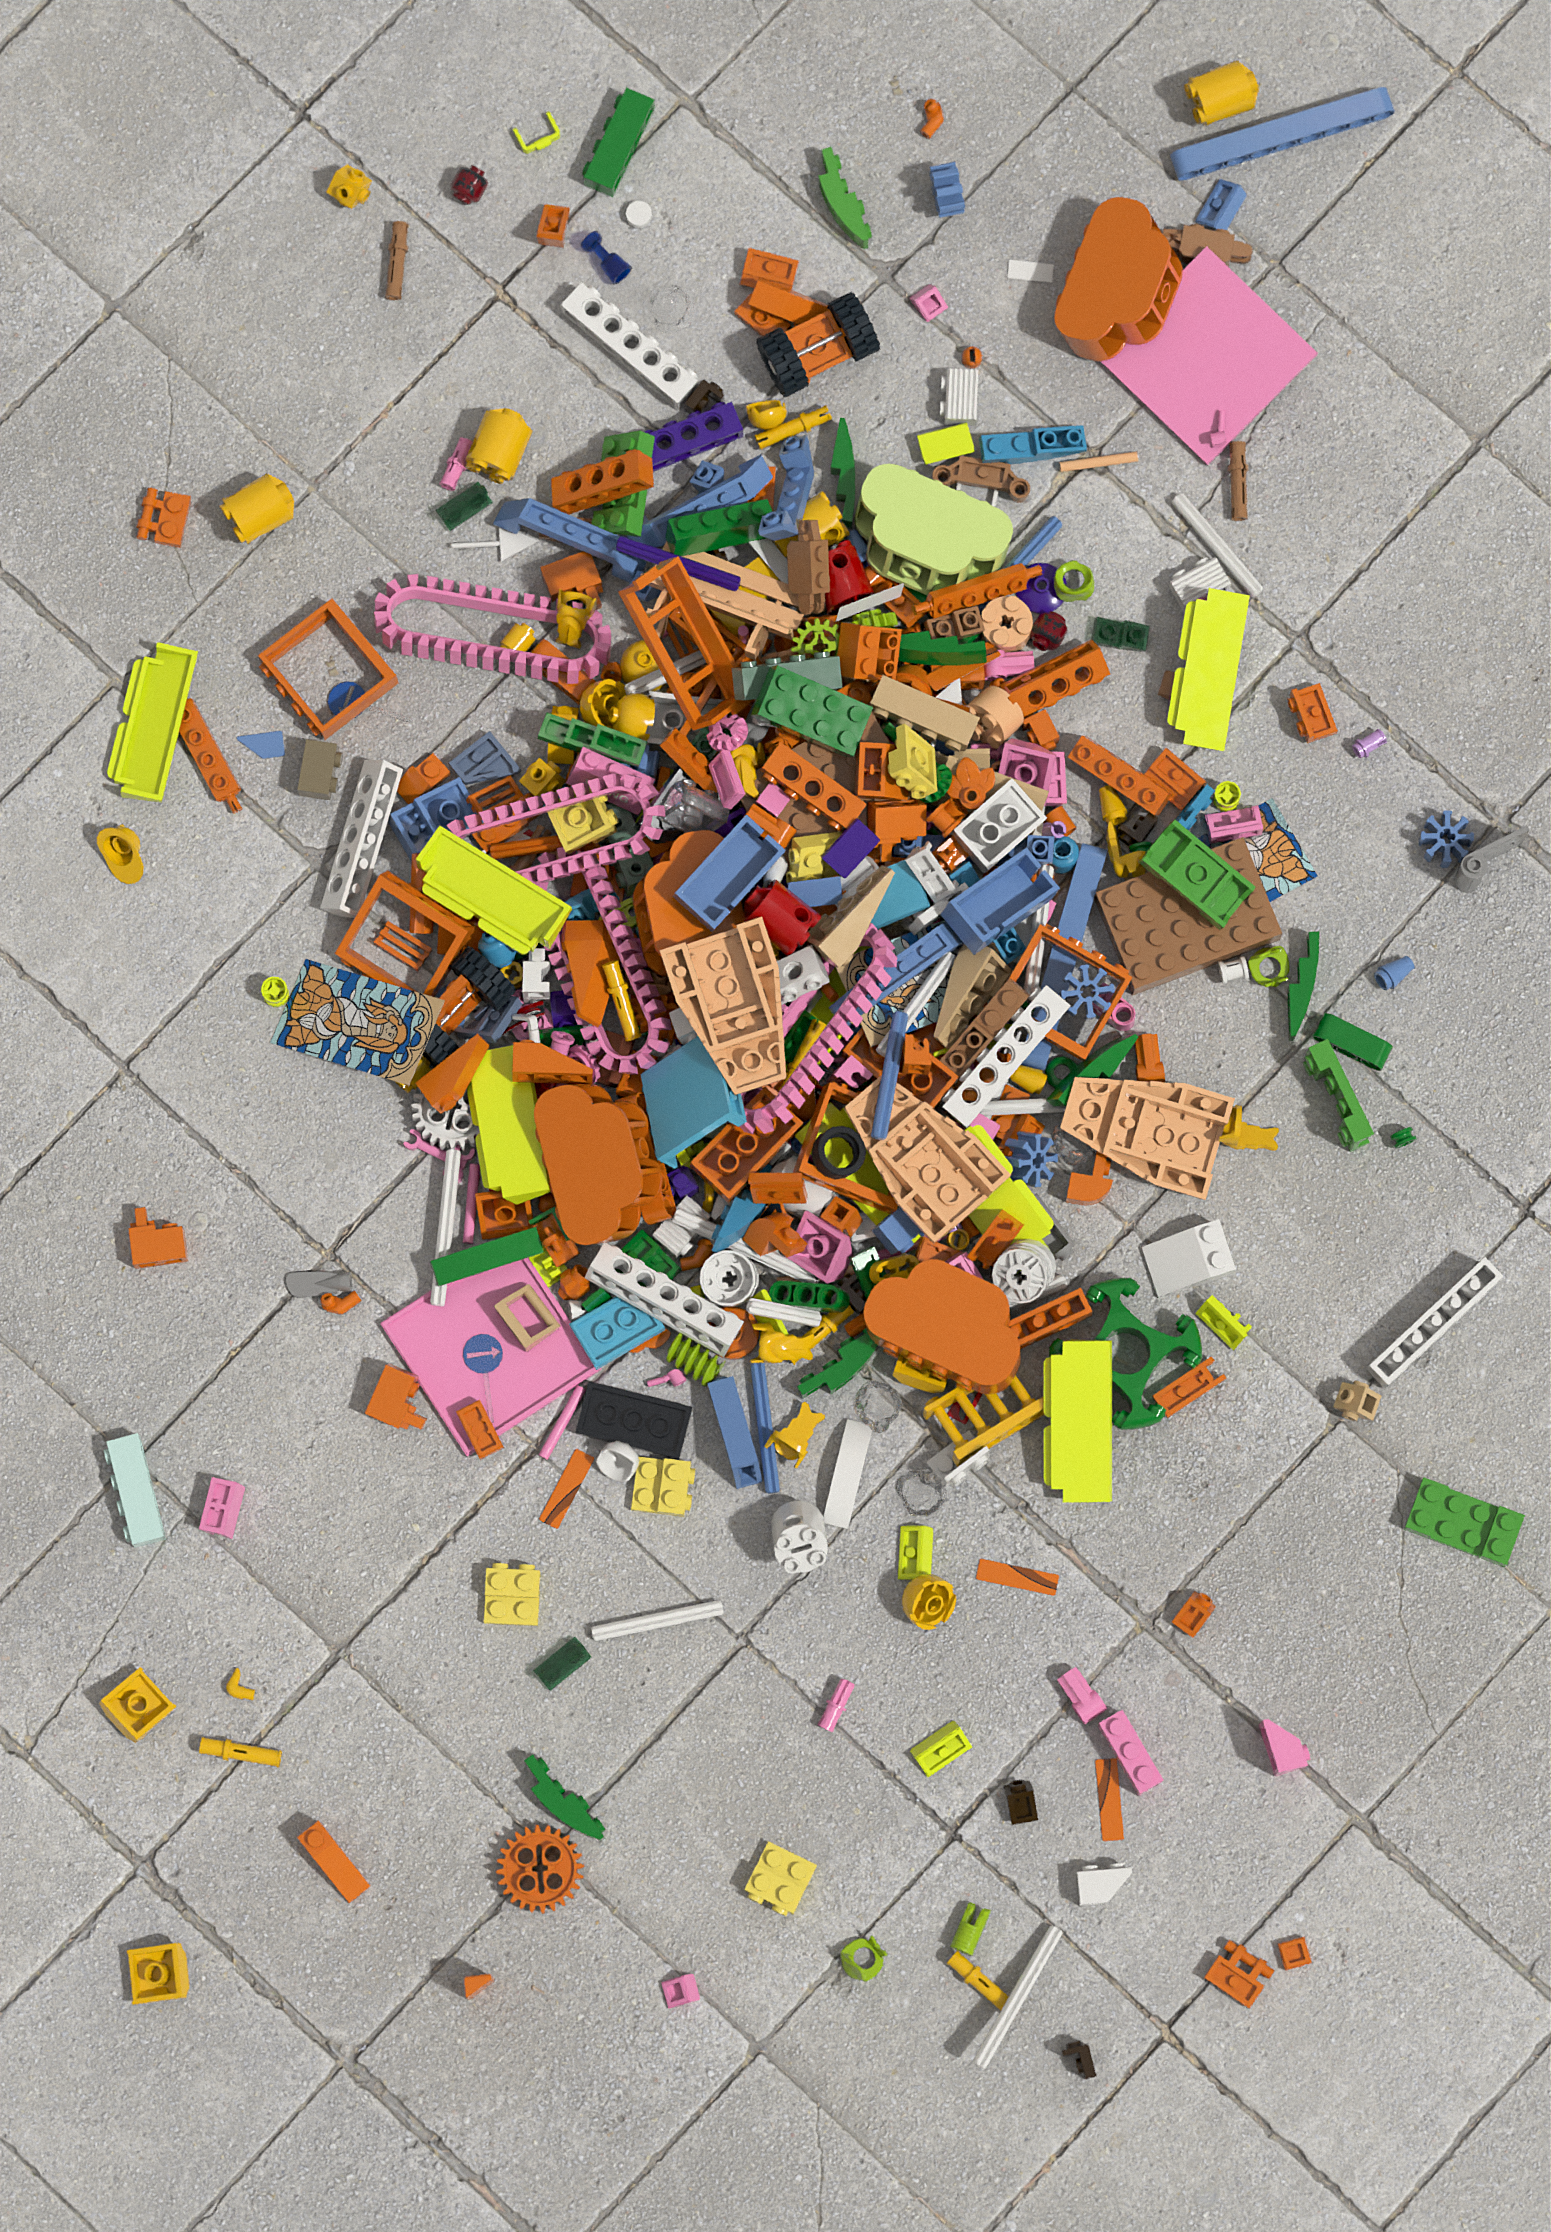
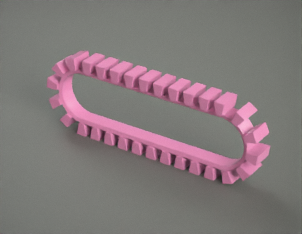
M418 574L407 575V587L401 589L396 579H393L386 584L387 596L378 593L375 599L374 626L376 634L382 632L383 644L389 649L400 640L402 655L412 656L414 644L418 645L419 658L429 659L430 647L434 648L435 661L445 662V650L450 651V663L461 665V653L466 654V666L477 668V656L482 657V669L493 671L494 659L499 660V672L509 674L510 662H514L515 675L526 677V665H530L531 678L542 680V668H547V681L558 682V671L567 672V684H578V671L583 669L591 680L599 675V662L607 666L610 659L609 625L602 627V614L597 610L588 619L584 629L593 639L594 645L586 655L577 659H563L407 631L400 628L391 617L393 610L398 604L410 599H421L559 624L556 622L558 599H556V611L551 610V598L540 596V608L535 607V595L524 593V605L519 604V592L508 590V602H504L503 589L492 587V599L486 598V586L476 584L475 596H471L470 583L459 582V593H454V580L443 579V590H438V577L427 576L426 588L418 586ZM573 602L572 608L583 609V603Z
M609 774L603 776V779H592L587 781L588 783L572 785V788L565 787L556 790L557 792L541 794V797L534 796L525 799L526 801L510 803L511 806L503 805L496 807L495 810L489 809L479 812L480 815L472 814L465 816L464 819L470 829L465 828L463 820L456 819L446 826L453 834L463 839L470 834L619 791L630 792L640 801L644 814L643 823L640 830L630 839L516 871V873L527 880L539 885V882L546 883L555 880V878L570 876V873L577 874L586 871L585 869H595L601 867V865L616 863V860L630 859L632 856L627 847L628 845H631L635 855L644 854L650 848L641 839L647 835L651 839L659 840L663 829L651 826L652 816H666L663 805L650 806L648 800L659 794L653 785L646 784L641 791H638L636 789L642 780L641 777L625 774L623 787L620 783V774Z
M557 848L559 859L576 855V851L568 854L564 848ZM547 852L537 858L541 864L557 860L554 854ZM605 868L585 869L586 871L582 872L585 877L647 1019L649 1031L644 1046L638 1052L629 1056H621L615 1052L610 1045L602 1024L598 1028L592 1025L580 1029L585 1040L595 1041L586 1044L590 1054L601 1056L603 1053H607L598 1064L608 1070L617 1071L620 1063L619 1073L638 1074L636 1061H638L640 1068L649 1069L657 1064L656 1060L650 1055L653 1049L662 1053L667 1052L670 1043L658 1040L659 1030H672L671 1021L664 1017L656 1019L654 1015L667 1010L663 1001L652 999L660 996L656 986L646 984L652 982L653 978L650 971L640 969L647 966L643 956L634 954L640 952L636 941L628 939L634 937L629 926L622 925V923L628 922L624 912L615 910L621 907L618 898L608 895L615 891L611 882L602 880L608 878ZM539 882L540 884L537 886L547 891L549 882ZM561 930L550 949L544 946L545 950L554 952L548 955L551 964L558 967L569 963L567 952L562 950ZM566 966L554 970L558 980L568 982L561 984L564 994L572 996L571 988L574 986L573 981L569 982L571 979L573 980L572 973H567ZM573 998L567 999L571 1010H575ZM573 1014L578 1025H590L587 1021Z
M870 923L859 945L873 948L874 953L871 964L775 1099L759 1109L751 1110L744 1107L747 1122L740 1126L744 1132L753 1134L756 1125L764 1134L772 1132L774 1128L771 1119L779 1116L786 1124L794 1117L786 1108L790 1101L797 1108H800L805 1099L798 1090L801 1088L809 1095L815 1085L808 1079V1076L811 1075L819 1082L825 1073L818 1066V1062L820 1061L829 1068L834 1061V1058L827 1051L828 1048L838 1055L844 1047L837 1038V1035L839 1034L848 1041L854 1032L846 1024L847 1021L858 1027L863 1020L856 1011L857 1007L867 1014L873 1005L865 996L868 994L874 1000H877L882 993L875 982L878 981L886 987L892 978L884 970V966L897 967L898 958L891 951L895 947L881 929L878 930L873 923ZM822 958L826 972L829 976L832 970L835 968V966L831 965L824 958ZM818 990L810 991L789 1002V1007L785 1004L781 1005L784 1038ZM746 1092L741 1093L742 1101H743V1106H744V1096H745Z

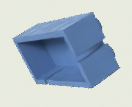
M747 814L672 896L711 932L715 930L786 851L769 834L761 841L759 836L764 830Z
M1025 848L952 899L940 915L973 955L991 944L994 939H998L1050 902L1060 887L1046 870L1040 873L1034 883L1031 881L1040 869L1041 864Z

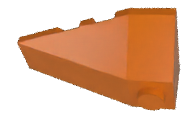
M603 920L565 921L562 927L561 945L562 950L567 952L569 959L566 968L567 973H572L574 986L571 988L576 1015L598 1028L602 1023L610 995L608 994L607 988L609 985L602 965L615 960L620 961V958Z

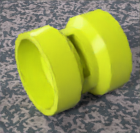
M1231 781L1220 783L1216 787L1213 796L1214 806L1221 812L1236 809L1241 796L1240 788Z
M269 977L263 982L261 993L269 1006L281 1007L288 1001L289 990L282 978Z

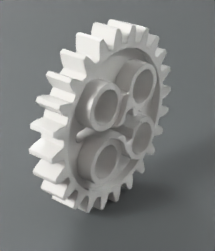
M418 1088L421 1094L413 1095L414 1101L417 1103L412 1104L411 1107L412 1111L417 1112L412 1115L413 1121L418 1122L415 1125L416 1130H424L422 1138L427 1139L431 1136V1146L440 1142L441 1150L446 1145H450L451 1149H455L456 1145H460L462 1151H465V1143L468 1142L474 1148V1139L480 1133L479 1127L472 1123L470 1106L465 1103V1100L468 1098L467 1089L463 1097L458 1100L459 1109H456L454 1112L450 1130H446L451 1120V1111L448 1110L442 1113L445 1116L443 1120L439 1122L433 1121L431 1119L432 1116L439 1112L431 1106ZM460 1121L470 1123L469 1127L465 1129H459L456 1125Z

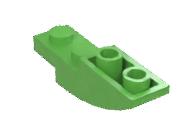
M832 147L822 149V161L826 174L818 176V185L822 197L841 229L862 249H866L872 234L869 223L864 224L862 215L865 214L862 199L857 200L855 192L849 193L846 179L840 178L838 170H841L842 166L839 155H834Z

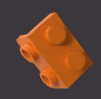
M1320 683L1297 690V688L1291 690L1290 698L1287 699L1291 713L1296 712L1299 720L1296 723L1298 733L1301 738L1305 736L1307 744L1337 734L1338 730Z

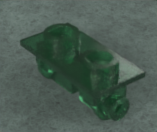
M477 482L435 511L449 531H451L493 502L488 496L486 488Z
M574 1637L533 1671L548 1690L551 1691L592 1657L582 1643Z

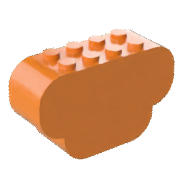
M1125 197L1108 199L1101 203L1094 211L1090 223L1085 226L1082 244L1076 249L1072 269L1066 274V284L1063 292L1058 295L1054 318L1060 333L1076 355L1093 361H1106L1115 357L1122 351L1126 343L1142 345L1156 338L1165 324L1183 276V267L1167 238L1160 231L1147 207L1137 200Z
M700 830L687 832L679 836L662 855L659 863L647 872L634 889L633 906L643 957L648 967L661 976L668 977L660 950L684 942L689 944L737 928L736 925L744 923L742 920L746 911H743L741 901L711 932L672 897L723 841L724 838L716 832Z
M596 1084L562 1085L547 1090L539 1097L535 1105V1135L538 1142L541 1143L543 1151L542 1162L550 1178V1191L554 1195L556 1202L555 1213L561 1221L565 1234L570 1240L580 1245L610 1243L629 1237L639 1225L641 1217L640 1206L652 1202L658 1196L662 1187V1173L659 1161L655 1156V1146L646 1114L635 1103L629 1101L613 1102L608 1092Z
M936 1259L926 1260L915 1266L907 1279L902 1277L886 1278L875 1285L865 1303L864 1320L867 1332L877 1345L884 1348V1353L894 1358H898L900 1355L908 1359L907 1363L920 1370L924 1366L932 1370L931 1374L943 1381H946L947 1378L956 1381V1386L964 1391L971 1392V1389L982 1394L999 1393L1012 1383L1019 1369L1021 1361L1020 1344L1016 1334L1009 1328L1010 1308L1005 1293L996 1285L947 1262Z

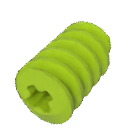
M679 1333L667 1350L666 1361L671 1363L676 1359L675 1367L677 1369L685 1365L684 1374L688 1375L694 1371L693 1380L697 1381L702 1378L701 1385L703 1387L708 1386L707 1383L712 1382L718 1376L726 1361L718 1365L717 1360L719 1356L717 1354L709 1359V1349L700 1353L701 1344L698 1343L691 1347L692 1339L687 1338L683 1341V1334Z

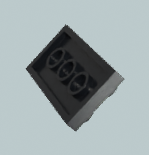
M589 1381L575 1433L609 1443L614 1441L624 1442L634 1449L680 1460L693 1407Z

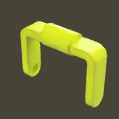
M549 111L546 112V116L555 133L544 136L534 141L533 144L526 146L517 128L512 129L524 153L529 154L535 150H542L560 138V130Z

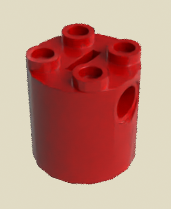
M850 540L839 543L835 549L829 551L830 592L825 593L824 608L827 615H838L840 607L874 595L875 592L856 548L851 544Z
M774 879L765 888L756 885L744 900L746 903V913L742 921L747 922L762 917L770 943L783 954L789 956L798 945L802 946L810 936L807 930L810 927L813 928L822 916Z

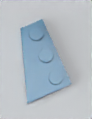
M1208 784L1204 785L1175 820L1189 830L1197 821L1195 817L1199 811H1205L1212 803L1211 795L1215 790Z

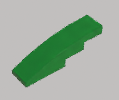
M840 418L831 462V475L839 476L836 501L845 502L842 523L846 528L852 529L855 507V464L846 419Z
M929 631L901 635L898 661L925 665L987 663L985 641L958 644L957 636L931 639Z
M546 712L537 737L539 740L579 753L582 747H585L618 763L639 767L648 742L600 724L596 727L574 718L570 721Z
M1320 931L1308 933L1307 958H1299L1297 962L1298 984H1289L1287 988L1289 1041H1294L1313 992L1319 959Z
M1136 1034L1122 1035L1100 1047L1088 1056L1084 1062H1080L1060 1082L1046 1101L1053 1107L1066 1106L1075 1077L1110 1078L1139 1037Z
M534 1227L432 1260L430 1264L439 1287L542 1254L544 1250L537 1229Z

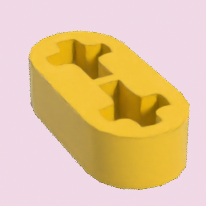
M900 1254L875 1262L870 1268L869 1276L874 1284L889 1277L907 1279L910 1272L919 1262L913 1255ZM905 1262H909L910 1267H907L906 1270L898 1269V1267L905 1265ZM883 1269H889L891 1273L885 1274L884 1278L879 1276Z

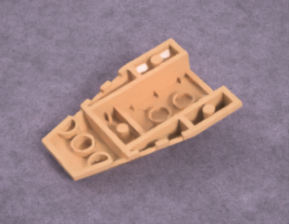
M762 917L738 924L735 929L689 944L684 942L660 950L676 1002L735 1095L786 1079L779 967Z
M881 1075L846 1105L844 1109L863 1140L869 1155L897 1205L934 1244L987 1200L1011 1174L975 1135L955 1125L956 1122L948 1117L945 1118L933 1110L931 1105L925 1101H920L913 1096V1093L896 1083L887 1138L884 1140L872 1138L871 1133Z
M1075 1077L1060 1129L1153 1185L1206 1200L1213 1176L1211 1171L1220 1143L1218 1142L1219 1137L1222 1136L1224 1126L1228 1124L1235 1098L1186 1083Z

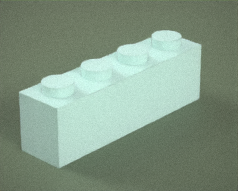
M136 1433L106 1441L108 1449H104L107 1465L112 1464L114 1474L110 1475L114 1491L119 1490L121 1500L117 1501L119 1514L121 1517L125 1516L127 1526L123 1527L126 1541L132 1542V1545L136 1548L166 1540L140 1435Z

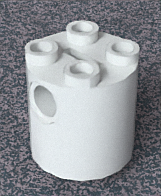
M793 1155L790 1159L776 1164L771 1173H793L798 1158ZM804 1180L807 1190V1204H783L785 1211L802 1219L804 1212L808 1210L820 1218L834 1197H838L840 1194Z
M801 1500L791 1501L782 1505L774 1513L771 1521L774 1552L779 1564L791 1574L809 1572L823 1565L826 1561L828 1546L824 1517L820 1510L813 1504Z

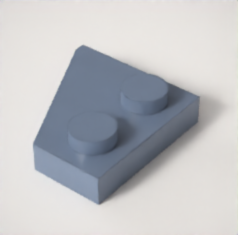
M490 731L449 762V766L465 785L516 775L521 772V768Z
M511 996L499 1010H495L487 1004L473 1014L475 1020L465 1028L459 1025L454 1032L461 1039L470 1040L478 1033L485 1041L497 1043L512 1021V1015L516 1014L522 1006V1002L518 997Z

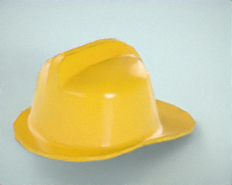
M123 824L118 825L116 828L111 827L101 830L97 836V845L114 877L126 884L138 882L143 876L144 871L142 859L139 855L140 839L138 835Z

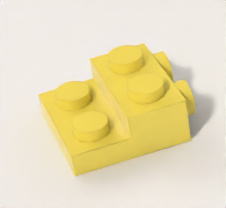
M906 724L896 727L897 739L895 744L897 749L889 752L888 772L890 776L896 779L898 786L905 787L908 791H911V796L915 799H922L937 792L935 748Z
M607 795L547 812L566 853L570 854L590 842L596 844L618 832L615 826L619 823L614 811L612 809L608 810L605 802L608 800Z
M842 832L793 838L792 848L789 849L788 853L790 866L789 872L786 873V882L831 878L834 875L840 876L821 856L841 836Z
M638 1457L640 1461L635 1475L631 1511L685 1517V1510H691L692 1495L687 1493L689 1484H694L696 1468H691L690 1461Z
M492 1563V1568H486L484 1624L538 1626L541 1572L540 1570H535V1565L520 1564L519 1569H508V1564Z
M768 1841L744 1889L749 1893L747 1898L761 1905L763 1901H766L773 1905L771 1910L783 1916H787L788 1912L794 1914L817 1865Z

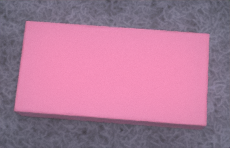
M722 750L708 766L723 808L732 809L745 795L730 750Z

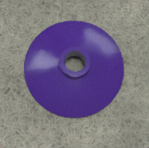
M1035 563L1026 567L1028 569L1040 565L1042 576L1029 579L1026 590L1016 592V597L1027 605L1030 612L1036 614L1048 613L1058 609L1064 602L1057 596L1054 588V576L1058 568L1047 563ZM1063 576V582H1064L1065 586L1067 587L1066 579H1065V577ZM1044 582L1047 587L1041 590L1037 587V584Z

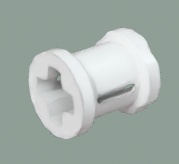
M1240 956L1238 960L1225 963L1218 961V970L1222 984H1227L1229 980L1237 978H1249L1244 956Z

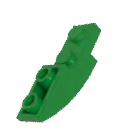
M866 1328L863 1330L864 1335L854 1339L852 1336L840 1343L841 1348L838 1350V1355L841 1361L837 1362L834 1359L822 1367L824 1371L815 1376L813 1373H810L799 1380L801 1384L797 1386V1391L802 1399L824 1386L827 1387L830 1394H833L851 1381L866 1366L879 1347L870 1338Z
M532 1754L524 1760L539 1782L531 1788L532 1792L555 1817L573 1830L598 1841L605 1839L602 1832L606 1829L597 1817L592 1819L586 1810L590 1806L582 1795L576 1797L572 1792L563 1798L562 1794L566 1791L557 1779L551 1781L546 1773L550 1769L542 1757L536 1759Z

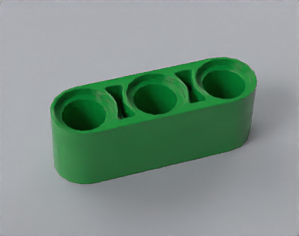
M1329 1013L1323 1014L1312 1036L1318 1042L1328 1039L1333 1050L1377 1071H1382L1393 1049V1046L1387 1041Z
M781 1280L773 1283L769 1290V1296L774 1303L820 1312L841 1313L848 1308L850 1303V1297L845 1290L829 1284ZM786 1290H788V1295L783 1300V1294ZM810 1292H812V1297L810 1301L807 1302V1296ZM836 1294V1300L831 1304V1298Z

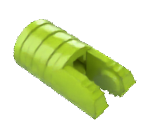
M971 1902L967 1904L950 1945L951 1948L969 1956H973L991 1911L987 1908L982 1909L973 1926L971 1921L974 1917L976 1906Z

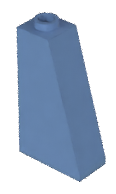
M718 1377L707 1384L736 1488L740 1489L761 1483L763 1481L759 1462L734 1377Z

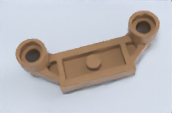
M960 456L959 461L950 466L939 465L932 473V480H938L943 477L946 481L940 482L948 487L954 483H961L963 485L1004 491L1016 503L1024 502L1030 494L1029 482L1023 478H1018L1010 470L1011 464L982 463V459ZM1019 490L1022 491L1023 494L1019 495L1015 492Z

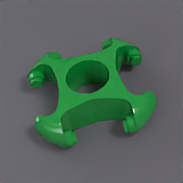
M1131 1277L1111 1278L1090 1285L1085 1295L1086 1299L1094 1304L1097 1302L1102 1303L1104 1299L1109 1304L1107 1319L1094 1340H1108L1119 1333H1127L1138 1337L1145 1344L1148 1351V1362L1140 1371L1133 1374H1120L1112 1370V1388L1128 1402L1131 1408L1130 1413L1123 1409L1122 1412L1117 1411L1113 1416L1112 1423L1120 1430L1149 1427L1161 1422L1167 1411L1164 1407L1155 1403L1154 1405L1150 1404L1145 1409L1141 1402L1144 1388L1151 1374L1171 1353L1184 1351L1182 1357L1185 1360L1183 1363L1192 1369L1198 1367L1202 1361V1342L1194 1319L1182 1314L1175 1325L1178 1326L1177 1331L1183 1335L1172 1337L1143 1324L1122 1304L1120 1300L1121 1294L1127 1298L1130 1295L1134 1297L1140 1288L1138 1282ZM1056 1338L1049 1346V1357L1053 1354H1063V1340Z

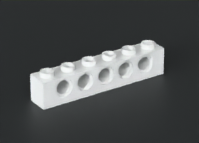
M581 282L561 304L562 313L678 411L698 387L697 375L690 368L686 367L684 369L677 363L678 359L671 352L662 351L658 347V342L649 334L643 335L639 331V326L632 319H624L619 314V309L613 303L604 302L600 298V293L591 285L587 287ZM590 308H596L599 310V313L595 316H589L586 314V311ZM610 324H615L619 327L616 332L612 333L605 330ZM633 340L638 343V346L634 349H628L625 347V343ZM648 357H654L658 361L654 365H647L644 363V360ZM668 373H673L677 376L676 380L672 382L664 380L663 377Z
M364 760L321 903V909L338 917L355 918L364 903L403 769L385 760Z
M812 945L777 961L780 977L781 1005L792 1002L810 991L818 990L830 982L823 960ZM681 1008L669 1012L677 1038L683 1045L698 1036Z
M1047 985L1043 989L1037 987L1028 998L1031 1001L1030 1005L1025 1010L1020 1007L1012 1016L1013 1025L1008 1030L1004 1027L994 1037V1040L997 1042L991 1050L986 1047L977 1057L978 1066L973 1071L968 1068L960 1077L961 1086L956 1091L951 1088L943 1097L942 1101L945 1104L942 1109L965 1129L1071 1006ZM1034 1008L1043 1009L1046 1014L1045 1020L1042 1022L1034 1021L1031 1017V1011ZM1017 1028H1024L1028 1032V1040L1018 1042L1014 1038V1031ZM1006 1048L1011 1052V1060L1009 1062L1003 1063L998 1060L996 1054L999 1049ZM984 1068H988L994 1073V1079L990 1083L981 1081L979 1077L980 1071ZM965 1089H973L977 1094L976 1101L973 1103L965 1102L962 1098V1092Z
M607 1243L602 1245L585 1275L587 1280L722 1357L726 1355L744 1323L734 1313L724 1311L711 1300L696 1295L687 1286L675 1283L664 1273L654 1271L641 1260L633 1259L614 1245ZM614 1269L621 1270L623 1274L616 1272ZM637 1282H642L647 1287H642ZM661 1295L667 1296L670 1300L663 1299ZM684 1309L691 1310L693 1314L686 1312ZM707 1322L714 1323L716 1327L710 1326Z
M1484 1257L1367 1368V1371L1386 1389L1495 1287L1504 1276Z

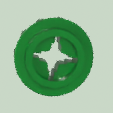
M936 762L937 792L920 799L921 801L927 803L934 802L946 794L952 782L951 770L946 765Z

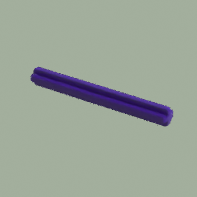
M620 536L616 543L617 551L655 564L679 556L625 536ZM679 556L689 576L732 591L738 590L741 583L740 576Z

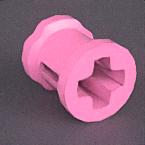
M553 1031L550 1048L567 1056L570 1045L574 1043L575 1039L569 1033Z

